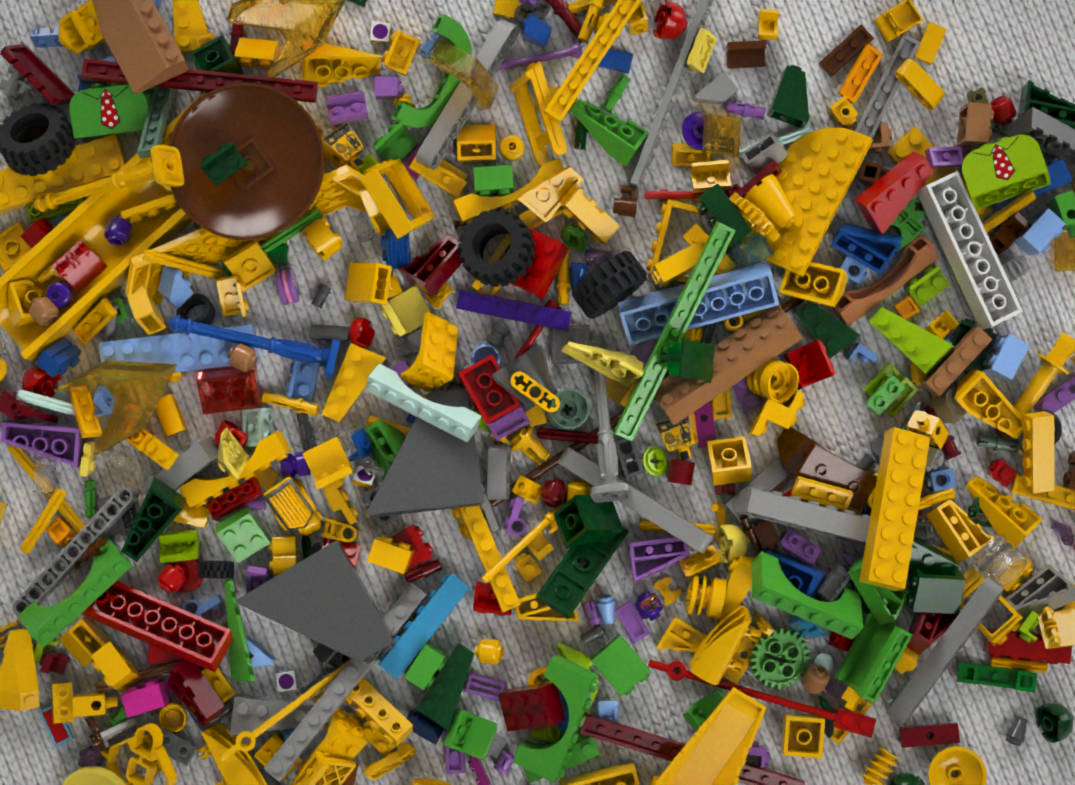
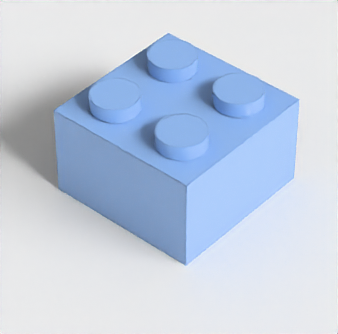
M1049 208L1039 211L1029 221L1031 224L1029 230L1017 237L1014 243L1029 256L1039 254L1040 252L1044 253L1051 245L1049 242L1053 238L1056 239L1064 231L1062 227L1066 223Z
M1009 334L999 336V338L993 341L991 345L993 350L990 355L986 356L982 364L984 365L982 370L1002 381L1012 380L1030 345Z

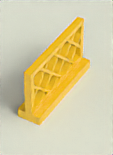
M315 751L290 785H327L332 781H335V783L331 785H342L357 765L355 761L324 757L322 752ZM335 772V774L325 778L326 775Z

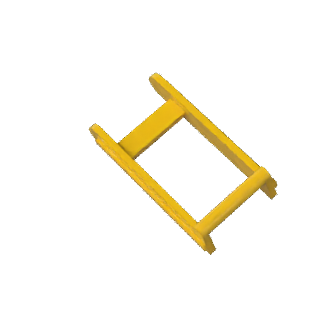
M540 64L527 71L509 86V90L514 93L534 160L538 166L550 162V156L546 147L548 144H550L552 152L556 155H563L567 151V145L560 124L543 113L551 102L552 97L542 65ZM528 80H530L532 89L546 130L544 133H542L541 127L526 83Z

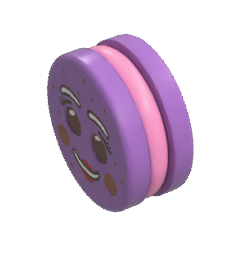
M290 267L286 268V270H277L275 272L276 283L283 305L299 302V290L293 269Z

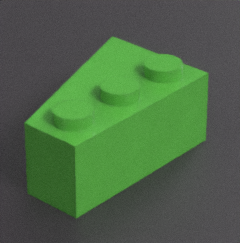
M863 556L855 559L848 574L879 626L896 621L906 600L908 590L905 588L893 591L859 582Z

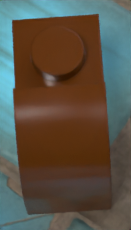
M863 160L858 180L861 184L870 187L890 170L883 168L881 164Z
M1019 212L999 224L989 236L991 244L998 255L1008 249L1017 237L1031 227V224Z

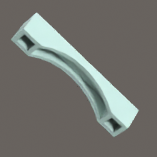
M379 364L368 377L366 391L465 442L470 440L478 428L481 415L466 407L445 406L419 396L404 384L397 372L382 364Z

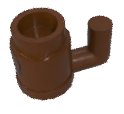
M622 185L621 193L630 194V198H614L613 213L635 218L638 188Z

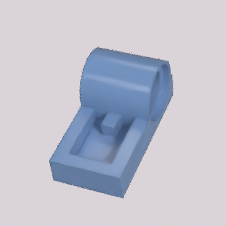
M220 594L204 604L198 599H192L187 601L182 609L190 612L189 605L193 603L197 606V612L192 614L204 618L203 613L208 610L213 612L220 608V602L224 601Z

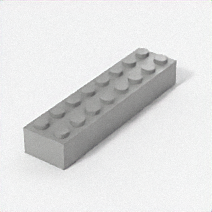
M758 486L740 490L735 510L739 514L863 546L866 545L870 522L869 515H855L856 512L841 511L837 510L838 507L830 505L819 506V502L808 500V502L801 501L800 497L783 496L781 492L765 491V488Z

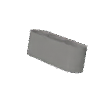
M509 444L489 445L487 497L489 500L509 499L511 449Z

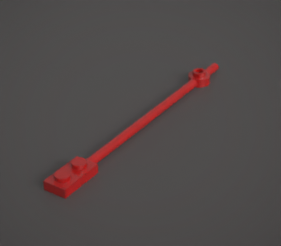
M649 660L648 667L667 672L668 677L673 681H680L685 677L729 691L734 687L747 696L834 721V728L872 738L876 718L841 708L837 709V713H833L720 680L718 685H713L686 670L682 662L674 661L668 665ZM678 667L680 674H675L673 669Z

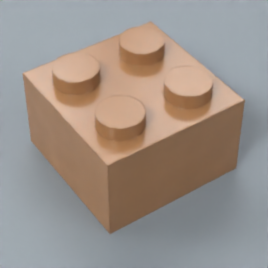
M968 102L959 110L957 147L970 146L971 148L979 149L980 146L991 141L992 129H990V122L993 121L994 110H991L992 104Z

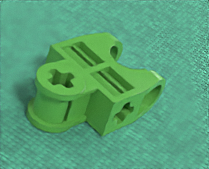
M919 197L912 199L889 226L894 228L899 236H903L897 251L912 242L926 228L919 221L926 214ZM920 204V210L915 211L916 205Z

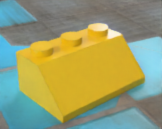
M810 262L803 277L786 270L778 293L835 307L844 294L849 276L846 270Z

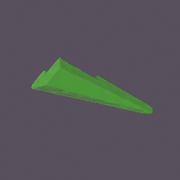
M233 579L225 580L227 626L234 638L229 647L231 680L251 682L255 681L246 642L245 630L239 605L236 602L237 596Z

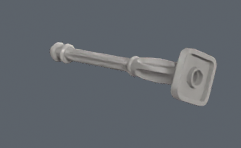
M593 336L590 338L589 345L603 349L605 341L602 340L601 336ZM593 369L599 432L597 433L598 461L602 483L600 486H594L590 489L591 497L596 503L631 499L632 490L629 484L618 481V457L613 437L614 432L610 426L606 377L604 374Z

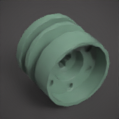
M564 389L554 394L560 400L559 409L555 412L545 411L546 418L553 427L559 430H570L580 427L587 420L590 413V405L587 398L580 391ZM554 399L547 400L548 409L550 407L555 408ZM564 405L566 408L570 409V411L567 412V415L565 412L561 411V409L564 408Z

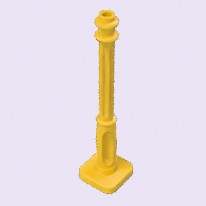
M155 145L151 148L152 162L134 165L118 173H113L111 177L58 193L47 192L45 196L38 195L33 202L34 208L38 211L46 212L48 208L53 210L58 205L114 188L122 189L123 187L141 185L154 179L160 185L182 186L184 184V174L180 152L175 147Z

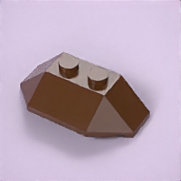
M792 427L784 429L776 440L782 468L795 475L813 444L822 447Z

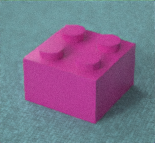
M160 678L144 683V687H142V684H138L125 689L126 693L122 694L121 698L127 718L172 703L167 680L160 681Z

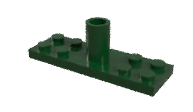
M622 527L623 530L612 539L571 547L535 598L566 619H569L629 531Z

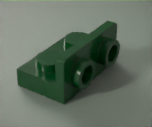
M232 142L222 144L218 147L216 153L205 156L201 160L202 163L199 164L215 187L248 165Z

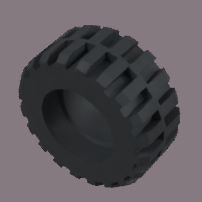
M33 103L28 107L23 106L20 110L13 111L10 117H6L3 120V125L0 124V152L8 166L14 172L21 175L37 176V174H47L50 170L54 171L57 169V166H62L66 159L70 158L72 151H74L76 138L74 139L73 129L63 111L54 105L46 103L37 105Z
M491 209L490 213L486 211L481 212V216L478 218L475 216L471 219L470 225L466 224L464 234L461 233L459 239L462 241L458 244V250L461 252L459 254L460 261L463 262V267L485 285L490 284L492 287H498L499 284L503 287L508 286L510 281L515 283L519 280L518 277L520 275L524 276L527 273L525 271L527 267L531 268L533 264L531 258H535L536 251L533 249L536 247L533 234L521 219L507 210L501 209L499 212L497 209ZM509 234L511 245L507 254L496 262H484L483 252L488 241L496 235Z
M623 251L600 264L579 281L572 290V297L588 318L594 319L618 305V302L624 301L647 280V273L631 252Z

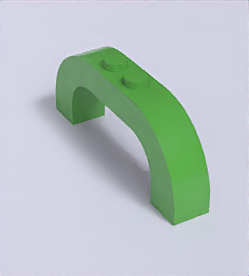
M439 14L431 32L444 38L451 49L450 63L432 101L427 106L415 109L405 103L398 102L391 117V120L397 123L402 122L406 126L415 128L435 124L470 67L472 59L470 39L464 28L457 21L444 14Z

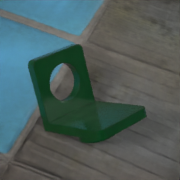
M975 497L972 505L968 507V517L975 524L978 523L982 527H993L989 520L981 522L978 519L979 514L984 513L979 508V498Z

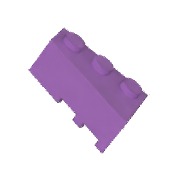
M676 537L629 543L633 584L689 557L688 544Z

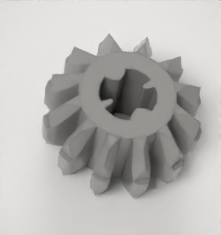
M1020 255L1001 264L1009 282L1016 280L1029 270L1025 259L1023 260Z

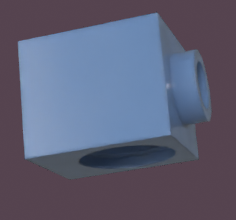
M849 256L843 258L839 269L846 270L849 276L848 282L854 285L858 284L859 281L862 283L867 275V272H865L866 266ZM850 266L857 269L856 276L849 274L848 269Z
M953 468L927 472L925 483L927 488H930V491L935 492L957 487ZM938 475H942L944 478V482L940 486L936 483Z

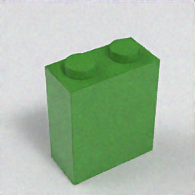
M620 634L591 658V662L621 696L623 694H630L635 689L634 685L638 681L642 683L650 676L648 674L650 672L649 667Z

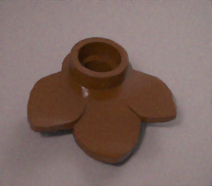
M91 717L85 718L89 729L93 733L89 736L96 749L103 748L104 742L100 735L101 732H98L97 723Z

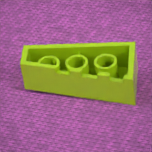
M883 307L869 320L877 330L927 376L955 348L949 342Z

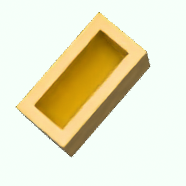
M169 394L153 401L166 438L188 430L174 394Z

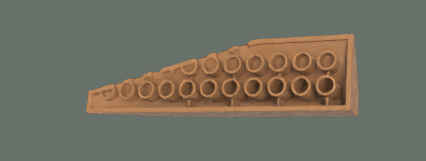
M94 0L100 31L134 95L188 71L185 59L153 0Z

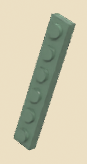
M157 87L153 90L149 113L146 116L137 151L140 159L145 157L151 158V148L162 144L175 89Z

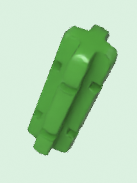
M94 480L85 481L86 518H92L96 514V481Z

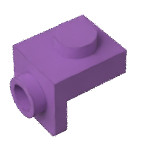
M754 741L748 754L759 756L758 765L760 768H765V763L768 764L770 753L767 752L765 746H761L759 742Z

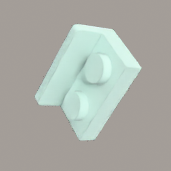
M242 408V432L248 435V440L244 447H257L260 440L273 434L272 408Z

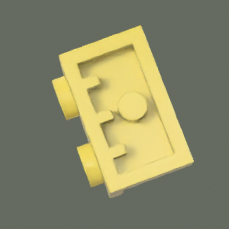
M700 28L686 63L690 71L704 73L717 40V37L707 29Z

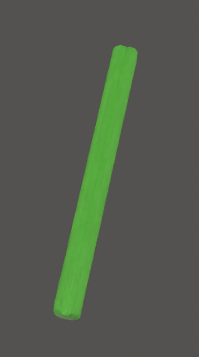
M319 209L313 210L291 227L274 235L260 244V246L267 254L300 233L318 218L321 219L323 217ZM227 266L224 267L227 276H232L233 274Z

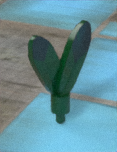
M302 536L301 542L304 559L322 549L320 542L315 543L311 547L309 536Z
M822 696L818 697L822 709L837 713V709L831 707L826 699H823ZM825 719L824 733L828 738H831L834 732V724L832 720Z

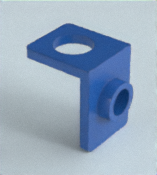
M360 428L351 435L357 451L348 457L349 461L363 459L373 451L363 428Z

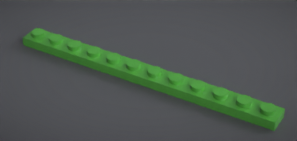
M716 221L643 370L644 373L640 377L614 430L616 435L633 441L667 371L666 363L660 362L661 352L667 353V348L670 347L671 342L681 343L682 337H684L736 231L735 229Z

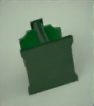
M682 337V343L671 342L670 347L667 348V353L661 352L660 362L666 363L665 367L668 369V375L678 376L679 378H694L711 383L715 343L706 344Z

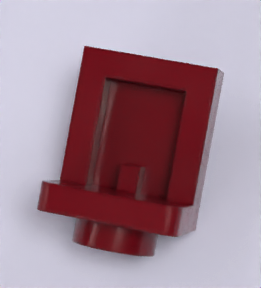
M53 650L49 651L46 655L43 654L40 660V672L46 674L55 672L63 675L70 657Z

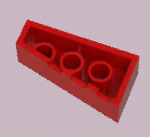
M913 151L854 200L869 226L883 235L934 171L926 157Z
M986 628L991 634L998 630ZM1011 631L1007 634L1008 639L1001 645L997 643L993 646L984 637L983 651L989 653V657L1001 658V655L1008 656V659L1012 660L1027 658V661L1031 662L1042 660L1049 664H1070L1072 646L1045 649L1042 634H1033L1038 638L1035 643L1032 641L1028 643L1020 637L1019 632Z

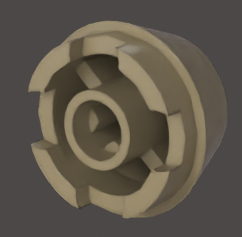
M948 387L940 396H932L930 408L934 409L935 414L943 423H957L966 414L965 410L955 400L957 387Z

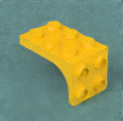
M431 312L425 313L418 356L412 366L401 373L400 378L409 384L421 388L425 392H431L433 389L452 380L459 327Z
M339 707L330 718V725L325 738L298 768L299 772L315 751L322 752L324 757L352 761L368 743L360 723V718L356 714L348 713ZM335 772L326 775L325 778L335 774Z

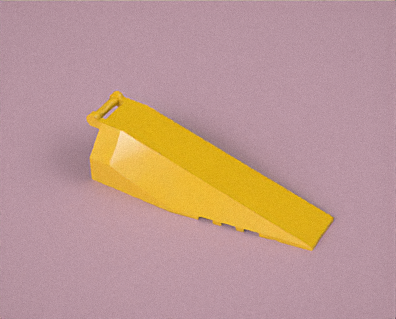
M733 687L653 785H737L740 772L746 763L747 754L752 747L755 734L759 729L767 707Z

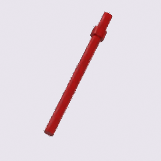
M645 191L644 197L645 199H660V201H668V199H698L705 192ZM724 191L728 198H730L729 192Z

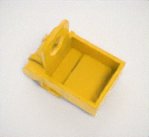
M904 0L887 12H883L873 22L882 34V38L888 44L920 24L923 18L911 0Z

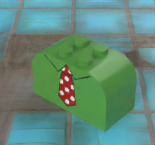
M106 82L91 84V88L77 92L69 104L74 139L143 130L152 97L150 90L147 89L134 95L129 84L110 83L107 86Z

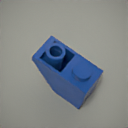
M530 14L529 19H525L521 27L523 41L545 49L552 32V27Z

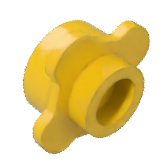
M404 94L403 97L393 100L394 106H397L398 102H402L415 108V104L411 102L409 94Z

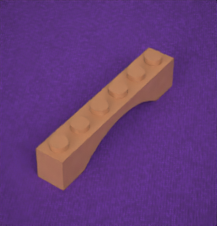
M921 234L906 245L898 261L884 276L862 289L844 292L836 306L832 307L837 318L849 327L939 259L933 243Z

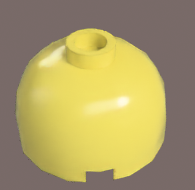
M725 524L717 527L715 530V543L719 541L721 550L717 549V552L724 563H731L734 559L737 560L739 556H745L750 540L748 535L739 526Z

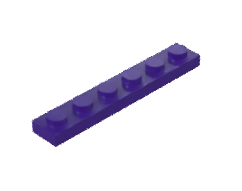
M462 289L459 290L456 309L569 331L572 316L570 311Z

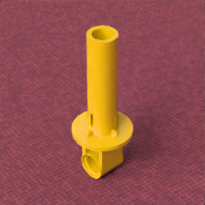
M1063 332L1048 356L1041 353L1037 354L1041 358L1040 362L1043 364L1013 405L1022 417L1023 414L1031 412L1057 373L1069 375V372L1063 365L1075 351V339Z

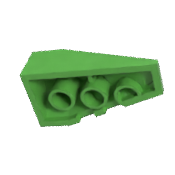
M578 99L571 108V112L605 151L624 166H627L649 134L648 131L633 121H622L617 118L616 114L611 113L608 115L602 112L600 107Z

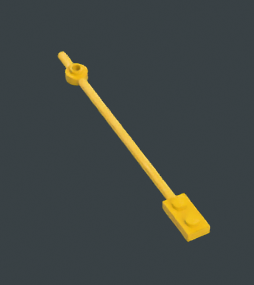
M401 629L397 635L401 636L405 630ZM351 659L252 732H240L236 736V744L219 755L220 759L225 762L239 750L244 752L252 750L256 743L255 739L333 682ZM244 737L249 738V742L246 744L242 743Z

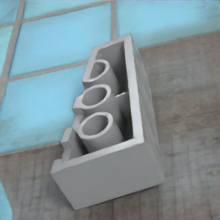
M211 436L200 441L197 439L187 445L188 450L185 452L182 450L178 453V458L169 470L160 467L159 473L149 475L145 479L146 483L141 486L147 494L154 477L174 491H177L182 486L181 484H186L195 478L197 472L200 473L212 465L211 461L217 459L219 446L213 442L214 438Z
M243 694L236 695L234 697L230 736L238 735L242 731L252 732L293 701ZM304 702L266 731L296 728L312 709L314 703Z

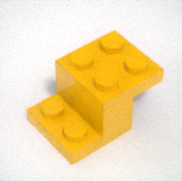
M796 391L788 400L786 406L769 398L764 399L748 434L753 437L763 435L768 427L766 422L781 429L793 427L797 420L795 414L798 409H802L806 399L803 398L805 394Z

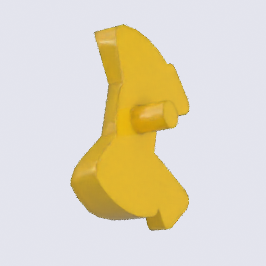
M444 283L439 289V293L432 298L425 294L426 301H429L435 308L440 309L447 295L453 293V289L450 285Z
M671 577L659 579L653 585V588L659 590L664 597L665 605L673 603L677 596H681L682 592L681 588L670 591L668 585L672 580Z

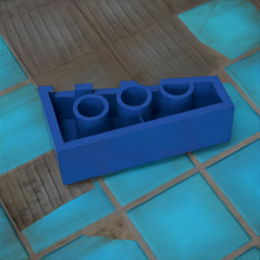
M1056 158L1047 162L1051 184L1033 190L1036 197L1073 181L1064 159L1059 161ZM1019 196L995 203L997 210H1001Z

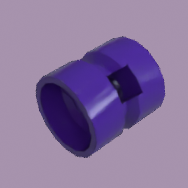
M306 451L296 452L295 456L288 453V457L280 461L283 479L287 477L294 478L296 474L299 477L311 475V471L303 456V453Z

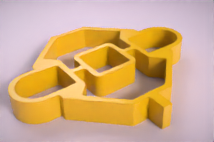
M148 723L138 728L134 736L101 750L100 755L107 758L106 768L120 777L126 785L153 784L157 769L155 760H158L166 777V785L176 784L177 774L165 747L162 746L163 733L154 723ZM145 730L151 734L153 739L151 750L142 745ZM128 743L132 752L138 754L129 759L126 771L128 782L124 781L117 765L120 745ZM138 764L147 769L145 778L136 774Z

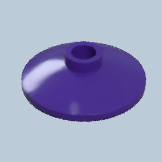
M703 112L691 113L684 119L682 124V135L685 142L697 150L704 149L705 135L717 136L718 134L715 121Z

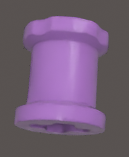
M503 749L498 763L494 764L493 767L499 772L508 775L515 755Z

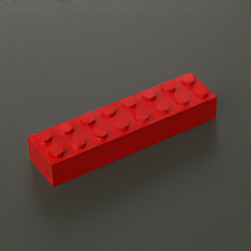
M118 581L113 583L81 613V615L213 672H216L234 640L230 629Z

